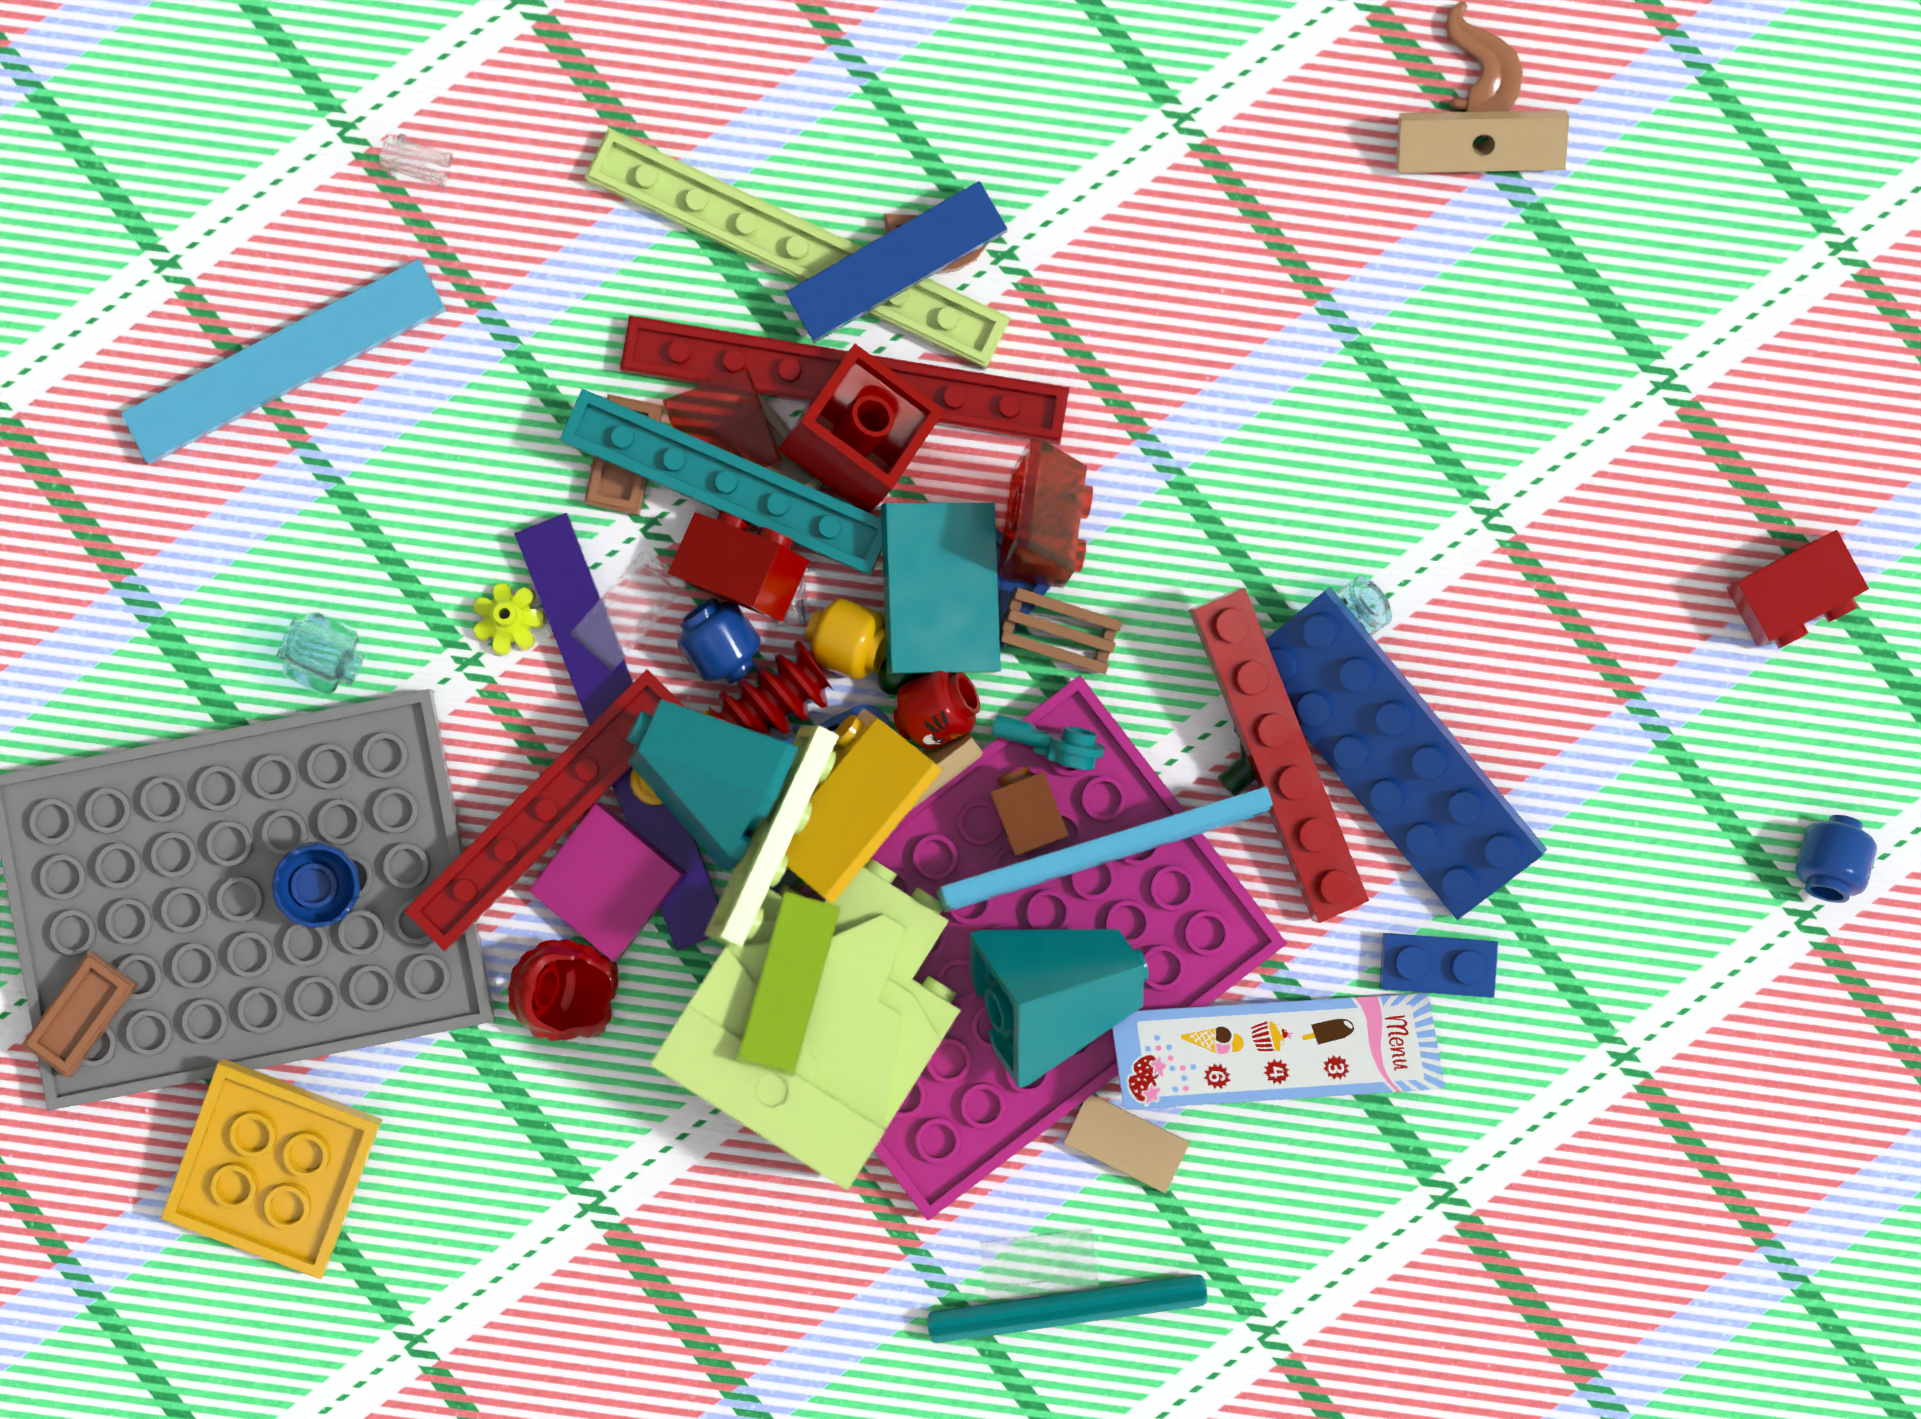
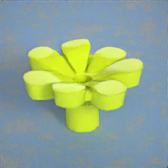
M500 583L493 588L494 598L492 600L479 597L475 601L473 611L475 614L483 617V620L478 622L473 628L474 636L480 642H484L492 637L494 639L492 650L499 656L509 655L513 642L523 651L531 649L535 645L536 639L529 630L531 628L540 629L546 624L545 613L541 610L530 608L536 600V594L528 587L519 589L513 595L509 584ZM504 613H510L508 618L502 619Z

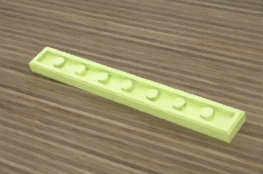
M608 128L585 175L587 182L801 283L863 248L611 128ZM929 278L867 313L987 370L1010 322L1009 316Z

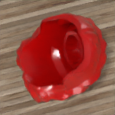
M569 939L543 941L534 949L525 952L519 959V962L512 968L508 986V1008L517 1021L528 1028L532 1035L537 1038H547L550 1041H567L579 1036L585 1038L600 1036L605 1032V1027L612 1017L611 1001L615 998L618 987V965L608 957L600 955L589 945L578 944Z

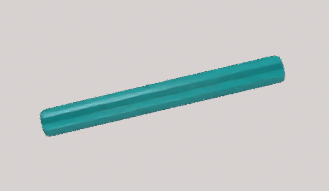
M1195 1274L932 1311L928 1314L927 1325L931 1342L942 1343L1200 1307L1207 1304L1208 1297L1203 1276Z

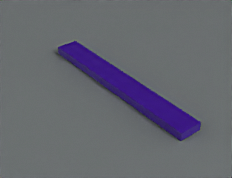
M564 513L514 534L590 726L634 681L571 519L567 513ZM631 767L613 785L627 824L687 873L660 907L675 949L680 951L710 939L704 933L719 900L696 840L664 804L648 805L641 802L633 794L630 787V773L633 769Z

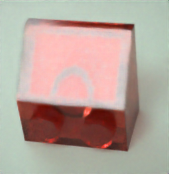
M1030 438L1011 470L997 577L1063 588L1074 572H1081L1084 564L1086 539L1078 538L1080 519H1087L1090 513L1093 486L1085 485L1087 472L1085 464L1040 438Z

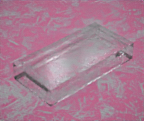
M644 548L570 635L613 671L687 584L667 574L669 569Z
M1092 1228L980 1241L987 1300L1099 1286Z

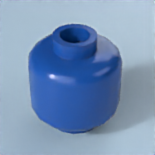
M711 598L694 608L679 622L682 631L678 636L677 646L702 680L713 682L725 678L728 684H732L755 668L756 663L752 657L760 647L761 638L737 604L729 601L719 603L716 598Z
M1831 815L1828 821H1819L1807 827L1797 859L1795 873L1800 881L1805 884V891L1811 896L1827 902L1845 903L1849 901L1850 896L1859 895L1866 890L1877 853V844L1871 835L1862 830L1863 824L1859 820L1845 815Z

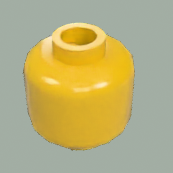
M836 599L824 611L816 610L810 618L805 638L811 642V656L819 667L855 680L864 679L871 672H879L881 664L886 658L885 617L881 612L847 599Z

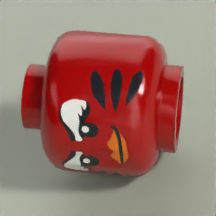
M935 671L924 673L900 686L896 695L897 708L893 711V719L897 730L905 739H912L917 745L925 749H935L972 731L976 722V714L980 711V700L971 680L961 672Z

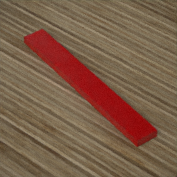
M629 315L620 371L626 374L754 395L760 393L766 397L810 403L848 351ZM872 355L945 410L936 425L1060 445L1070 387Z

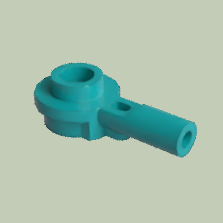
M999 714L993 725L992 736L1032 746L1034 753L1044 755L1047 760L1067 767L1094 770L1097 758H1101L1104 755L1105 746L1095 742L1097 734L1088 729L1064 726L1062 734L1051 733L1037 729L1032 723Z

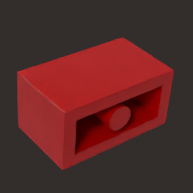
M719 511L716 519L694 512L667 574L700 591L783 622L809 563L808 559L790 550L794 540L766 527H762L759 536L748 532L750 523L723 511Z
M1834 530L1730 584L1726 589L1756 645L1759 646L1774 640L1778 649L1809 633L1804 625L1806 622L1823 614L1829 623L1858 608L1854 597L1869 590V587L1838 530Z

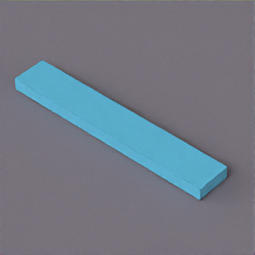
M417 259L121 412V415L144 460L148 464H152L446 312L447 309L422 261Z
M1263 787L940 887L936 891V896L940 902L941 911L945 910V913L1260 816L1271 810L1270 807L1273 806L1268 788Z

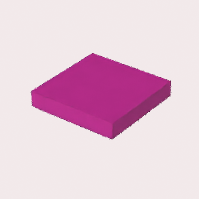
M600 802L595 803L528 891L612 962H616L621 959L687 873Z

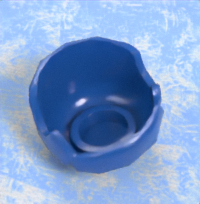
M324 841L306 842L292 848L279 862L271 882L273 898L277 908L290 922L311 929L333 925L343 920L354 907L360 894V883L355 863L343 849Z

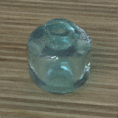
M312 612L305 616L303 620L296 617L292 620L280 644L276 658L283 661V673L288 679L321 694L329 695L337 690L341 682L352 686L363 664L365 655L356 651L359 636L354 628L319 612Z

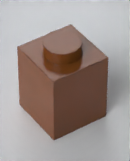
M1029 766L997 778L1000 788L991 791L990 795L1014 857L1069 836L1044 771L1032 776Z

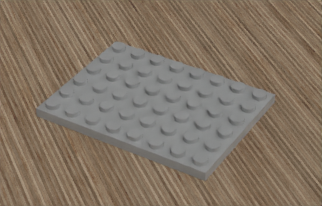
M427 689L0 774V855L32 1029L89 951H94L139 984L73 1077H65L38 1057L47 1111L213 1078L218 1062L223 1058L255 1070L496 1021L477 921L447 951H443L404 912L464 852L433 690ZM324 841L343 849L355 863L360 883V894L354 907L343 920L333 925L311 929L290 922L277 908L273 898L271 882L279 862L292 848L306 842Z

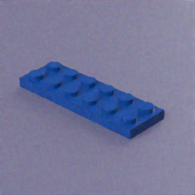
M1331 587L1327 588L1266 639L1302 733L1457 920L1545 854L1548 849Z

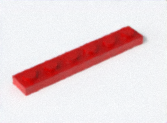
M1235 589L1188 609L1259 788H1268L1273 803L1269 813L1312 921L1321 923L1368 902V896L1246 589Z
M647 669L404 912L443 951H447L632 767L627 761L634 745L627 742L626 739L638 713L641 710L649 713L661 699L682 707L685 706Z

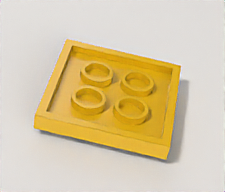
M223 1058L218 1062L161 1219L321 1280L326 1273L383 1119Z

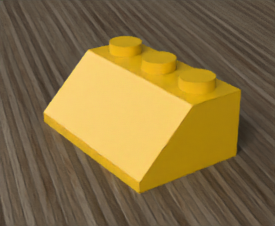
M864 708L857 716L852 714L847 717L836 729L834 734L838 735V738L832 749L836 753L834 765L826 779L821 783L817 782L808 803L812 804L809 820L799 834H793L784 853L788 857L787 867L831 904L835 902L943 770L887 724Z

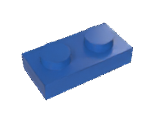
M1383 933L1379 989L1494 998L1498 941Z

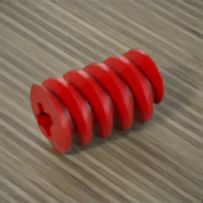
M798 640L793 644L797 661L793 663L784 655L778 653L775 655L778 670L776 675L763 666H759L756 668L759 682L758 687H754L741 678L737 681L740 699L736 700L725 691H722L718 694L722 711L718 713L711 707L709 709L717 719L771 737L770 725H773L784 734L791 731L788 713L790 712L802 721L810 718L806 701L811 700L822 709L829 706L825 689L829 687L833 690V688L802 642Z

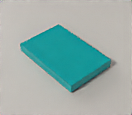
M995 503L882 504L881 525L887 674H924L935 671L950 673L1000 672Z

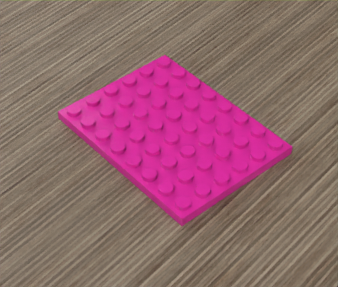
M1079 675L1021 721L1032 723L1037 729L1062 734L1064 726H1075L1095 732L1097 734L1095 742L1105 746L1103 757L1097 758L1094 770H1082L1047 760L1044 755L1034 753L1032 746L998 737L982 749L983 753L979 759L908 812L871 858L897 874L892 885L907 895L911 896L916 887L937 899L936 891L942 886L1185 812V810L1085 680ZM1029 766L1032 776L1044 771L1069 836L1014 857L990 792L1000 788L997 780L998 777ZM1203 833L945 913V910L941 911L940 915L949 922L913 979L923 984L927 976H930L957 993L952 1004L961 1010L875 1146V1153L926 1220L929 1221L1119 1074L1113 1029L1111 1028L1030 1085L1018 1088L994 1053L987 1031L994 1027L986 1010L984 995L976 996L970 977V933L978 930L1119 929L1133 949L1138 948L1142 952L1148 966L1149 977L1147 981H1144L1143 1007L1139 1010L1207 1006L1287 945V942ZM808 884L797 891L806 898L821 902L826 901L824 897Z

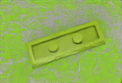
M784 892L738 1054V1062L794 1076L841 907Z

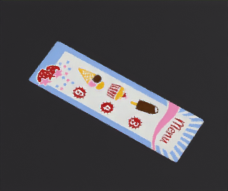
M1426 993L1139 1010L1112 1028L1123 1107L1126 1110L1436 1090L1445 1087L1430 999Z

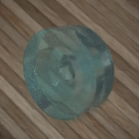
M1359 576L1338 591L1337 595L1370 635L1375 634L1391 622L1392 610L1389 601L1372 580Z

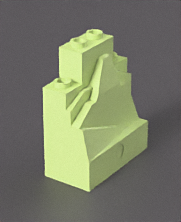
M872 858L868 860L835 902L831 904L841 908L793 1077L737 1061L784 892L803 896L783 884L778 893L768 888L760 905V908L764 910V915L757 932L751 939H745L742 947L728 945L724 948L650 1063V1066L847 1191L961 1010L952 1004L957 993L930 976H927L923 984L913 979L949 922L940 915V902L916 887L911 896L892 885L897 874Z

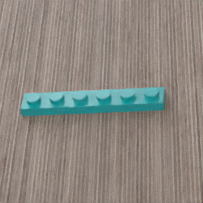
M583 388L581 389L559 439L561 443L717 511H723L736 516L759 529L766 527L794 540L793 544L871 577L882 551V525L880 517Z

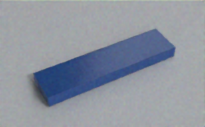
M978 181L785 293L813 343H816L1006 234L1008 228L981 182Z

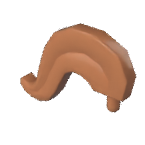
M1460 1L1453 6L1447 16L1445 26L1447 38L1457 48L1479 62L1482 71L1478 82L1468 90L1467 99L1454 98L1451 100L1450 105L1453 109L1464 110L1465 112L1510 111L1520 95L1523 70L1517 52L1503 39L1467 23L1463 18V13L1468 6L1466 2Z

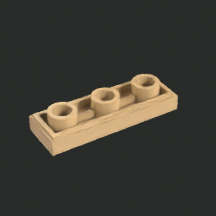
M1567 110L1399 113L1396 167L1398 173L1566 170L1569 115ZM1489 135L1488 140L1484 143H1473L1476 137Z

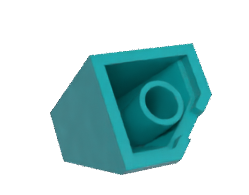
M662 699L649 713L642 710L638 713L626 739L627 742L634 745L627 762L715 864L727 871L741 862L752 840L745 836L748 829L754 831L762 818H766L799 749L787 742Z
M1119 929L978 930L970 933V977L976 996L984 995L986 1010L994 1027L987 1030L994 1053L1018 1088L1030 1085L1143 1007L1144 981H1147L1149 977L1147 962L1142 952L1138 948L1133 949Z

